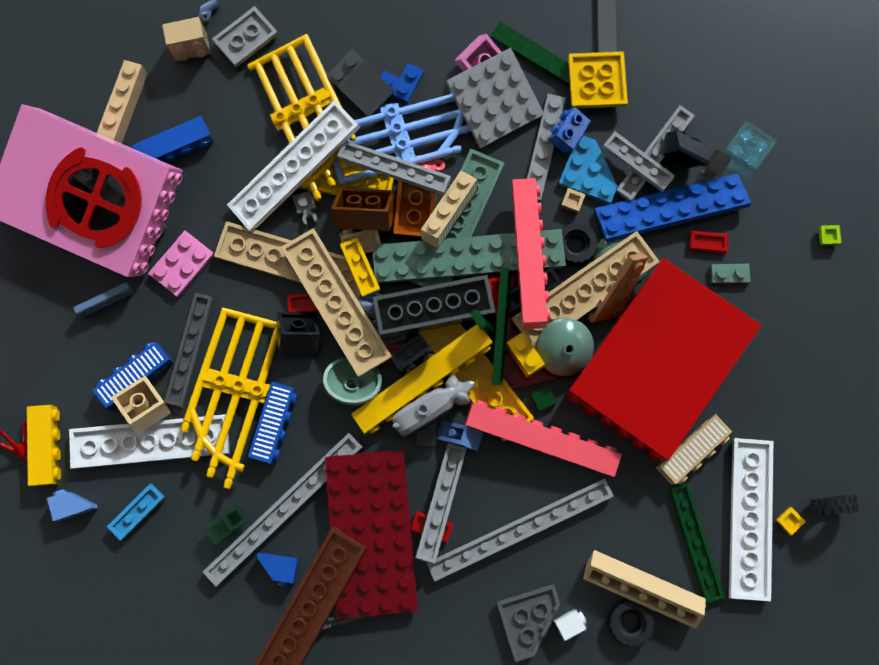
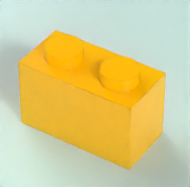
M524 332L506 343L507 350L526 378L544 367L545 363Z

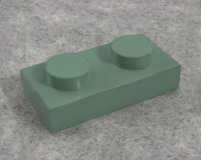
M711 264V284H749L751 282L749 264Z

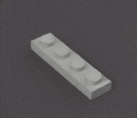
M616 131L603 145L605 150L661 192L665 190L675 177V175Z

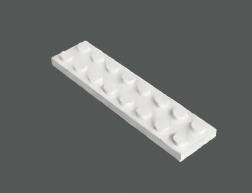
M334 100L240 191L227 206L249 231L255 230L338 150L360 126Z
M226 414L213 416L207 438L214 447L216 446ZM203 416V417H198L199 420H200L201 426H202V424H203V421H204L205 416ZM184 418L158 421L138 435H136L129 424L69 429L70 468L78 469L192 458L198 438L192 422L189 424L190 426L186 433L181 432ZM227 435L221 453L223 455L230 454L229 435ZM203 446L200 457L211 456Z
M732 439L729 598L771 601L773 441Z

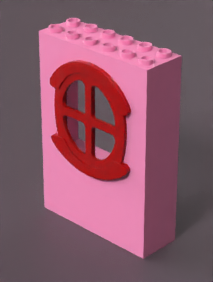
M21 104L0 163V221L126 277L143 276L149 266L148 260L155 251L156 239L162 233L161 226L163 221L169 215L168 208L170 203L175 199L176 187L182 181L183 176L181 174L183 170L45 110ZM87 168L99 170V176L92 193H87L71 186L68 183L70 176L77 171ZM108 175H112L123 188L126 198L124 207H119L100 197ZM66 191L88 201V206L80 224H77L68 215L64 207L63 194ZM97 205L120 215L118 223L111 228L97 231L89 228L91 217Z

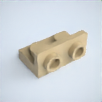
M343 229V232L340 233L342 243L358 237L364 253L373 252L372 245L381 244L378 230Z

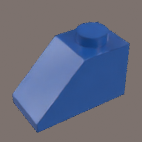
M257 553V558L272 580L278 581V585L290 587V583H296L299 558Z

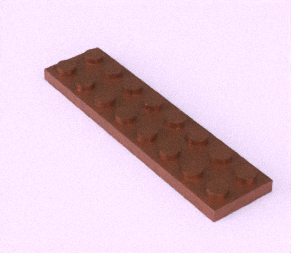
M331 528L254 665L303 664L368 547L338 528Z

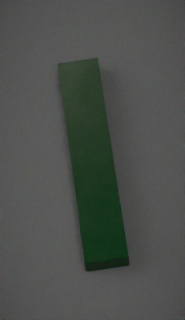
M501 21L490 35L492 40L507 49L511 48L515 54L570 87L568 62Z
M501 267L492 385H503L511 270L507 267Z
M689 483L668 488L702 597L706 599L705 604L725 599Z

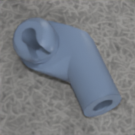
M211 0L200 7L199 18L201 22H208L211 18L212 10L219 7L216 0Z
M356 298L368 317L376 319L374 304Z

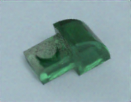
M235 505L203 528V530L215 546L241 529L248 520L239 506Z

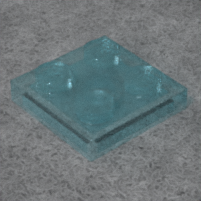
M746 120L725 149V152L753 171H756L777 140Z

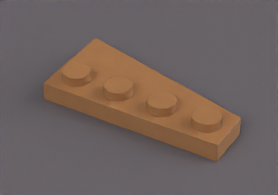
M644 253L628 256L616 274L618 279L606 289L608 294L604 300H599L596 305L598 308L596 312L589 315L588 319L591 323L618 318L623 314L625 306L631 298L632 291L638 283L640 274L645 268L648 257Z

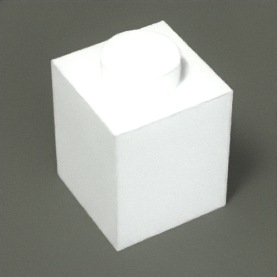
M575 609L553 620L565 641L586 630L584 624L587 621L582 612L578 613Z

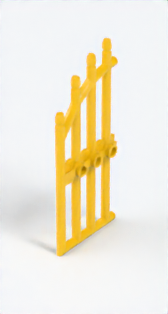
M308 34L247 64L250 71L256 69L275 113L270 115L277 131L283 129L289 144L295 139L289 125L300 121L304 130L309 125L306 119L307 116L314 112L319 116L323 112L322 108L330 105L334 100L341 106ZM302 44L305 45L324 86L314 92L295 52V48ZM287 52L308 95L300 100L297 99L278 58ZM271 60L291 102L290 105L282 109L262 65ZM355 134L349 138L351 142L356 140ZM341 147L301 184L303 188L309 186L316 201L321 200V194L315 183L319 177L324 174L328 185L331 188L336 186L329 168L336 159ZM338 160L342 169L346 170L348 163Z
M222 307L183 419L184 422L181 425V432L186 433L189 429V424L192 422L198 439L191 460L198 461L204 446L212 456L209 464L210 467L207 470V477L213 478L215 469L220 461L229 467L224 488L230 489L236 471L243 472L245 465L240 464L239 461L258 403L265 404L270 385L265 384L277 347V322ZM228 316L238 319L221 371L210 369V365ZM245 321L254 323L256 326L239 376L228 374ZM263 326L274 329L258 381L247 379V375ZM205 387L214 391L201 426L195 409L202 388ZM221 392L232 395L216 446L214 447L208 440L207 434ZM241 397L249 399L251 402L233 457L230 459L221 453Z

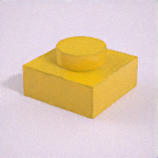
M788 507L775 520L789 535H793L805 523V520L792 507Z

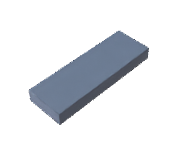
M126 282L73 308L76 314L85 317L133 294L134 291L132 286Z

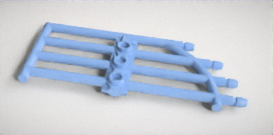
M452 94L401 108H399L398 103L388 104L380 108L381 113L354 120L359 126L384 120L386 129L356 137V140L352 143L359 145L389 136L392 146L375 151L387 155L395 153L396 158L420 164L461 152V146L449 147L458 135L468 133L470 129L467 125L462 126L464 117L459 107L458 110L404 124L402 115L455 101ZM456 118L454 128L414 140L409 139L407 131ZM446 139L438 151L415 157L413 147ZM337 157L333 162L340 186L380 175L379 173L366 170L344 176Z

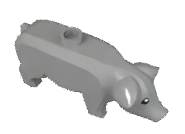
M452 374L446 382L445 389H435L398 411L393 416L392 427L402 437H406L452 409L454 403L458 405L469 404L470 399L467 394L474 389V382H459L456 376Z

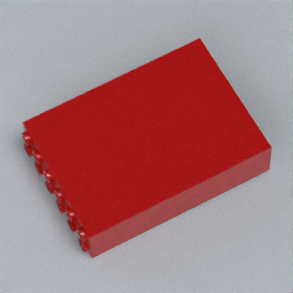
M662 258L593 354L588 364L566 392V395L569 396L567 399L575 405L578 403L582 405L584 411L590 416L596 415L599 417V422L608 428L611 426L616 429L615 433L621 438L630 439L633 442L632 445L638 450L642 451L643 449L649 453L648 457L655 462L668 461L762 325L671 262Z

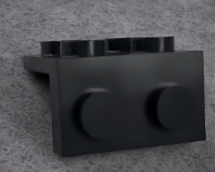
M420 333L391 353V360L401 375L408 374L420 362L423 363L432 357L434 347L432 344L428 345Z

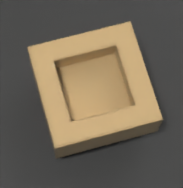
M568 188L561 207L579 213L586 194Z

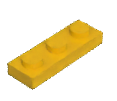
M358 237L340 244L362 298L380 291Z

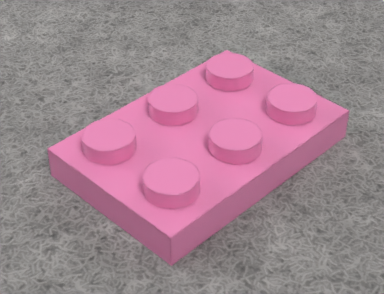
M184 231L148 274L179 298L214 257V253L188 232Z

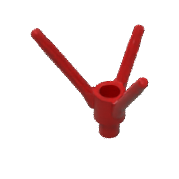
M23 421V442L19 445L0 429V435L13 446L10 447L0 442V447L16 454L27 464V421Z

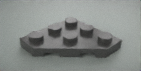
M554 584L497 601L515 662L535 656L555 612L560 606Z

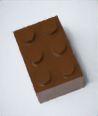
M339 188L331 207L333 228L390 231L396 211L395 190Z

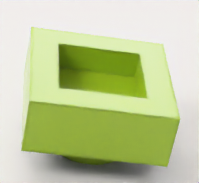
M840 225L820 226L818 228L820 246L841 244Z

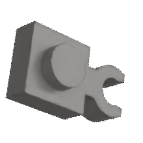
M307 191L292 196L298 215L304 214L302 218L304 225L308 226L307 219L310 217L317 223L316 215L311 212L316 210L311 192Z

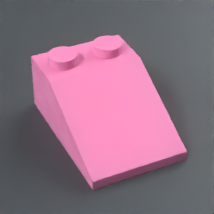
M487 34L479 35L454 62L464 72L501 53V51Z

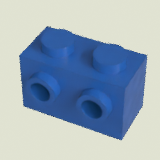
M575 107L564 110L559 116L560 121L552 127L550 131L552 134L548 138L563 153L574 149L591 122Z

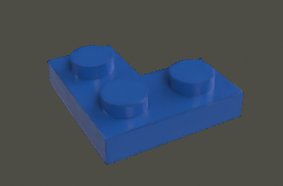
M408 63L400 78L384 70L380 77L395 91L391 95L392 97L408 104L424 75V70Z

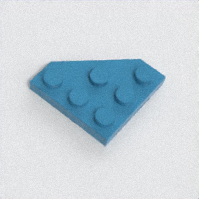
M582 135L571 151L558 185L586 194L585 196L610 205L618 186L597 141Z

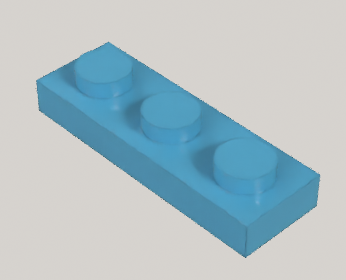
M150 483L107 528L120 541H123L166 497Z

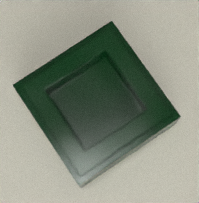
M549 386L530 394L538 412L556 404Z

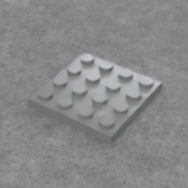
M511 48L446 81L479 148L544 114Z

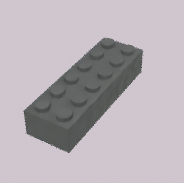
M488 275L373 297L381 339L471 322L474 319L470 313L474 310H478L486 318L495 316Z

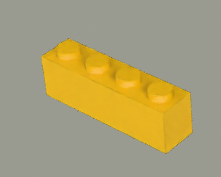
M53 405L27 407L28 486L59 485V480L61 479V470L58 467V460L61 458V452L58 448V441L60 440V430L58 429L60 412Z

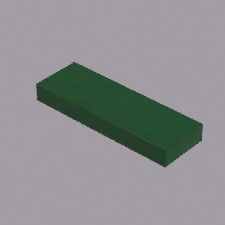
M478 310L472 311L470 315L479 328L495 340L496 329L491 322Z

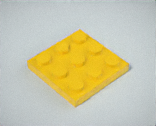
M624 52L575 53L568 55L571 108L627 106Z

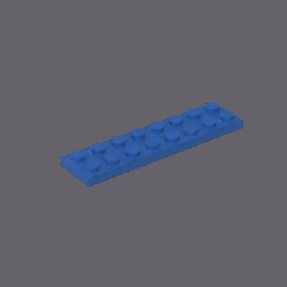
M738 173L634 198L632 201L626 200L595 208V215L605 241L610 242L627 238L636 231L639 234L748 208L751 205V201Z

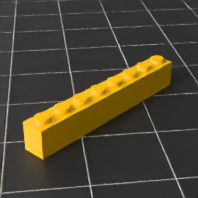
M475 325L351 415L365 434L370 432L372 435L381 428L380 424L384 421L386 423L392 421L393 416L398 411L411 404L415 399L428 394L427 391L429 389L440 387L444 383L443 379L452 374H458L460 372L459 368L464 364L466 367L476 360L474 357L478 354L484 355L492 349L491 345L493 342L478 325Z

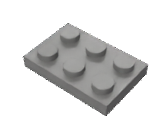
M254 6L213 37L212 40L235 67H238L277 37L278 32Z

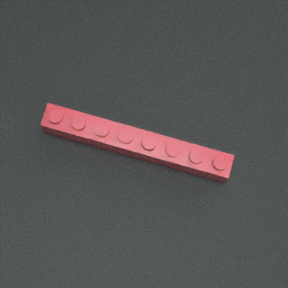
M536 178L513 179L512 181L522 329L546 328L547 321L551 320L550 309H546V303H549V292L545 291L544 286L547 285V273H543V267H546V256L542 255L541 250L544 249V237H540V231H543V221L539 220L541 202H537V197H540V186L536 185Z
M477 400L476 403L472 402L470 404L464 425L615 477L622 454L616 452V448L608 445L605 448L598 446L599 442L587 439V442L580 440V436L569 432V435L561 433L562 429L554 426L548 429L543 427L544 423L537 420H532V423L524 420L525 416L514 413L513 416L506 414L507 410L500 407H495V410L488 408V403Z

